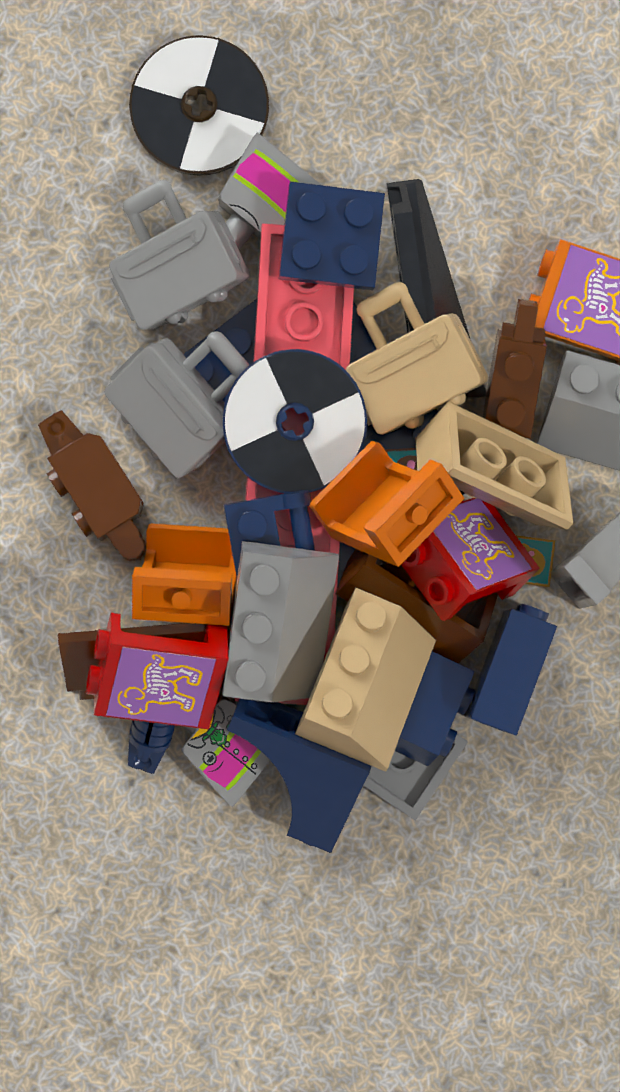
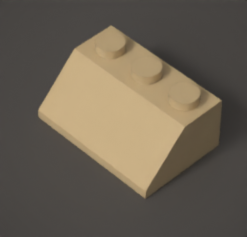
M450 402L443 406L416 437L417 471L429 460L439 462L444 466L458 489L472 498H478L502 509L511 516H517L535 525L566 530L573 525L566 458Z
M355 588L345 606L295 734L386 772L436 640L401 606Z

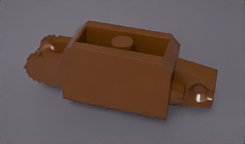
M518 299L514 323L503 322L501 330H497L483 418L524 438L531 439L547 345L545 328L535 327L538 311L537 301Z
M62 410L43 420L38 426L51 454L47 459L53 467V470L46 474L59 495L63 497L69 493L79 508L71 514L84 535L88 537L94 533L100 541L108 537L115 549L119 551V555L123 556V559L125 558L129 562L141 560L146 552V541L142 538V534L133 521L141 517L144 502L106 442L99 435L90 433L83 435Z

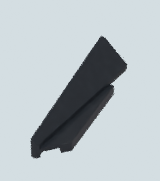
M414 179L387 183L400 282L407 286L408 292L424 324L441 315L453 313L459 317L469 336L422 180ZM404 311L407 333H409L414 328ZM483 384L465 393L466 399L485 397V385Z

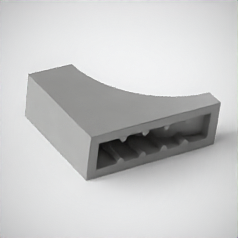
M620 512L550 572L551 577L579 609L595 606L600 603L620 581Z

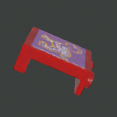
M478 498L462 501L401 564L442 621L452 618L465 604L497 592L502 600L513 596L540 569L497 509Z
M110 613L107 629H98L96 635L94 658L99 659L98 666L90 665L87 675L86 694L94 695V715L209 729L229 659L227 626L207 624L203 642L123 632L121 630V614Z

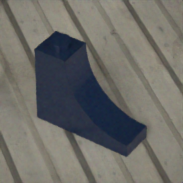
M239 698L227 731L240 736L258 748L269 758L283 777L292 806V817L287 836L302 841L306 845L331 853L370 773L371 766L296 735V730L304 712L280 702H264Z

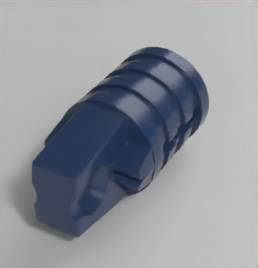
M132 720L129 731L128 766L154 774L165 751L171 744L175 725Z

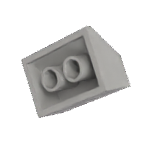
M567 350L560 360L537 444L559 454L620 471V365Z
M242 541L228 639L229 659L222 682L223 696L264 702L310 698L324 662L339 554Z

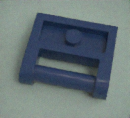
M310 490L223 504L236 578L242 541L280 546L274 511L289 509L295 548L315 551L308 506L311 503Z

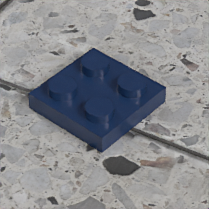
M290 182L288 186L279 280L373 291L376 283L385 193Z

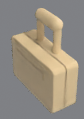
M396 282L358 304L357 314L361 317L377 350L349 364L346 371L351 375L361 391L365 402L368 426L372 424L378 434L383 435L392 432L404 425L412 429L419 427L424 422L425 414L441 407L447 402L457 406L462 405L466 400L465 393L487 382L488 374L456 314H444L424 324L408 292L407 286L402 282ZM400 302L414 330L387 344L374 316Z

